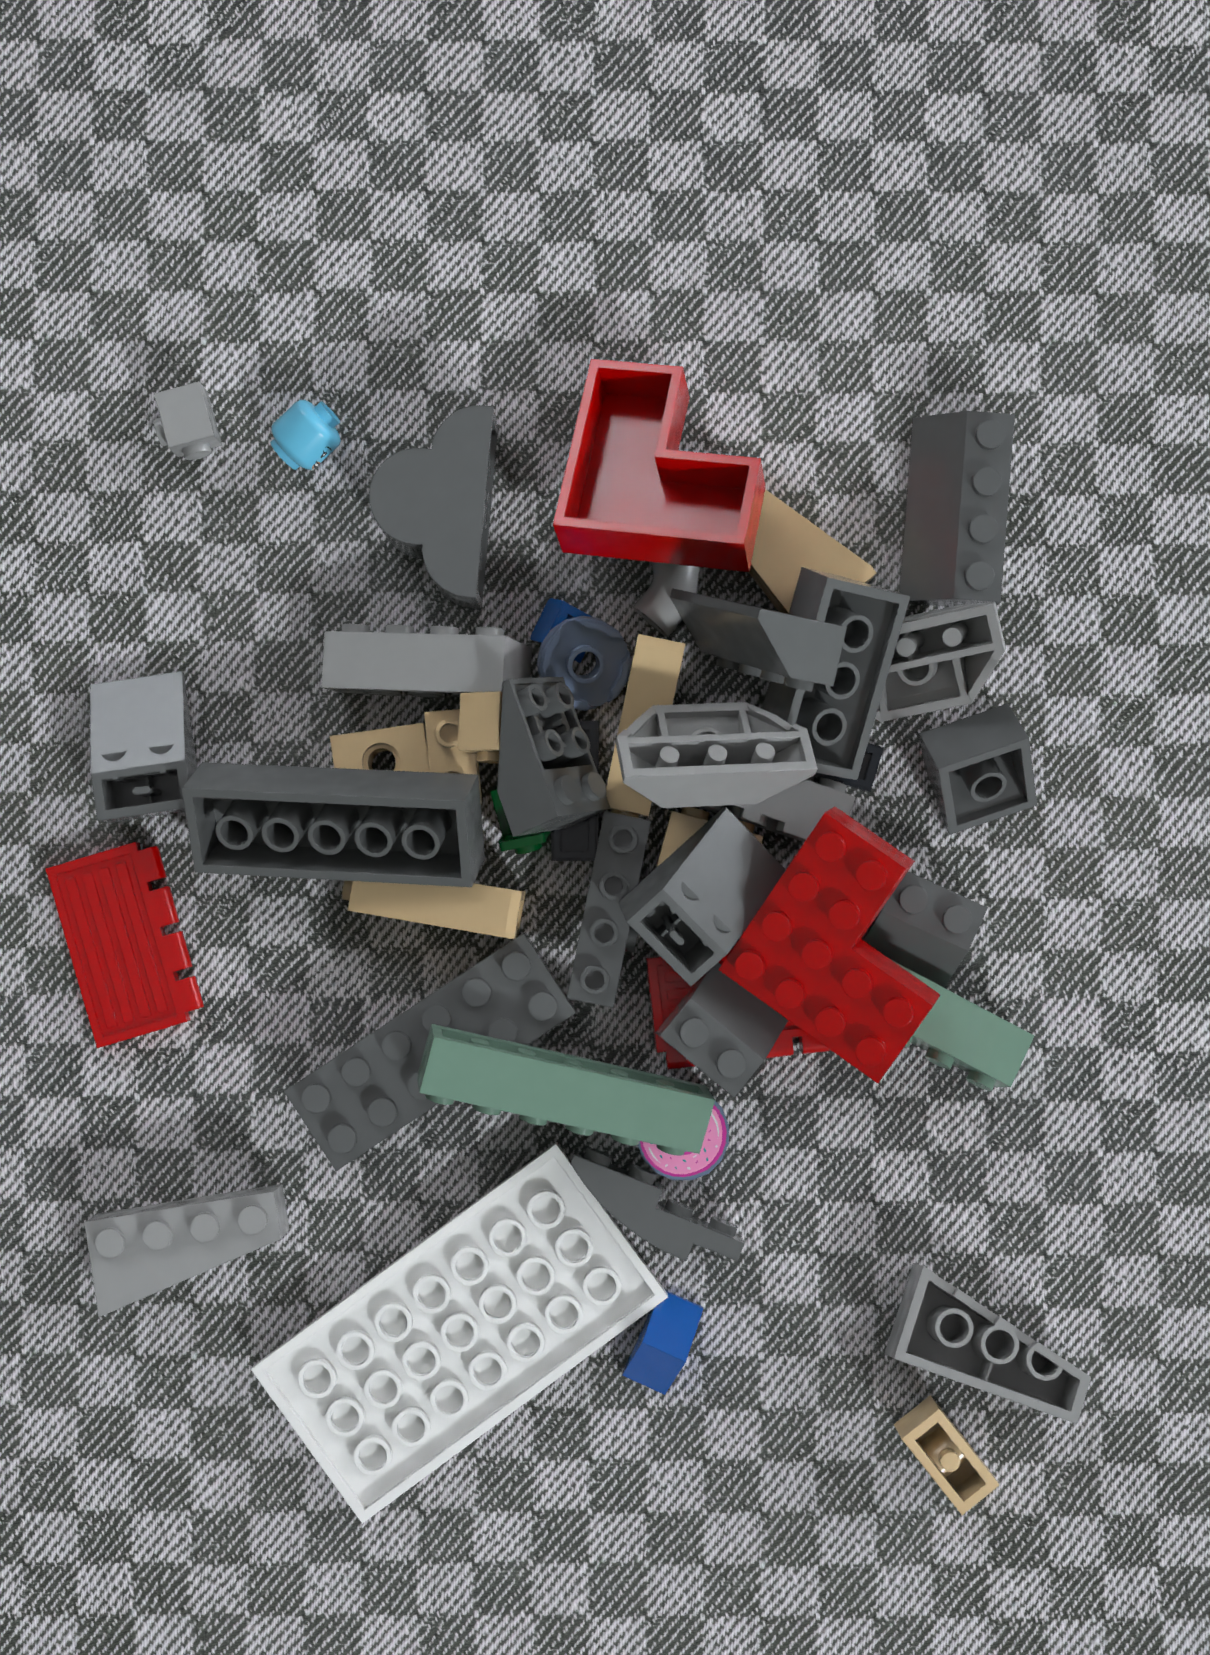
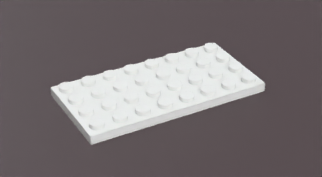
M555 1142L257 1362L251 1368V1371L363 1524L668 1298V1293L608 1211L583 1184L571 1166L570 1159L559 1144Z

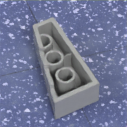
M342 624L341 631H325L321 688L337 693L401 696V691H408L407 695L440 699L445 697V692H450L453 697L460 698V693L503 692L504 681L531 677L532 648L505 636L504 629L497 627H476L475 635L459 634V628L452 626H431L430 634L414 633V627L407 625H386V632L383 633L370 632V626Z
M820 777L818 783L804 780L758 804L701 806L698 808L718 813L726 806L740 821L805 842L823 814L834 806L850 816L855 796L845 793L847 788L845 784Z
M283 1184L98 1213L85 1221L98 1317L282 1239L290 1230Z
M913 1263L884 1354L893 1359L1069 1422L1078 1423L1091 1380L1089 1375L1041 1343L1035 1341L960 1289L955 1288L925 1266Z

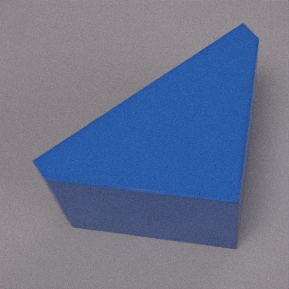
M667 1290L665 1291L668 1293V1298L650 1310L622 1372V1376L664 1395L686 1363L703 1312L702 1306Z

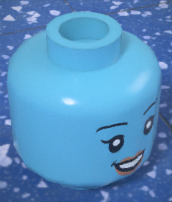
M299 400L273 423L271 431L274 439L270 442L271 446L278 456L292 469L297 470L299 467L312 470L340 445L341 439L335 428L340 423V420L322 401L315 406L309 401Z

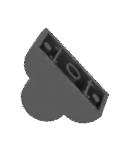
M485 405L465 407L448 416L437 429L431 449L410 448L391 455L375 472L369 490L372 514L388 541L401 553L416 559H424L425 566L435 585L447 600L459 607L482 611L498 437V424L493 406Z

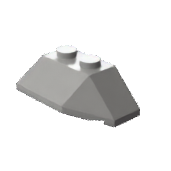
M996 603L956 605L904 617L875 719L884 722L972 704L1006 650Z
M747 702L653 705L637 718L627 730H623L618 734L615 740L623 783L661 808L758 804L814 776L818 770L807 728L796 723L792 726L777 715Z

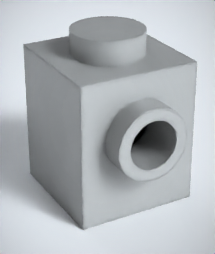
M200 381L154 393L160 418L154 419V427L161 446L168 445V448L177 457L184 456L185 460L207 457L212 453V448L223 446L209 393Z

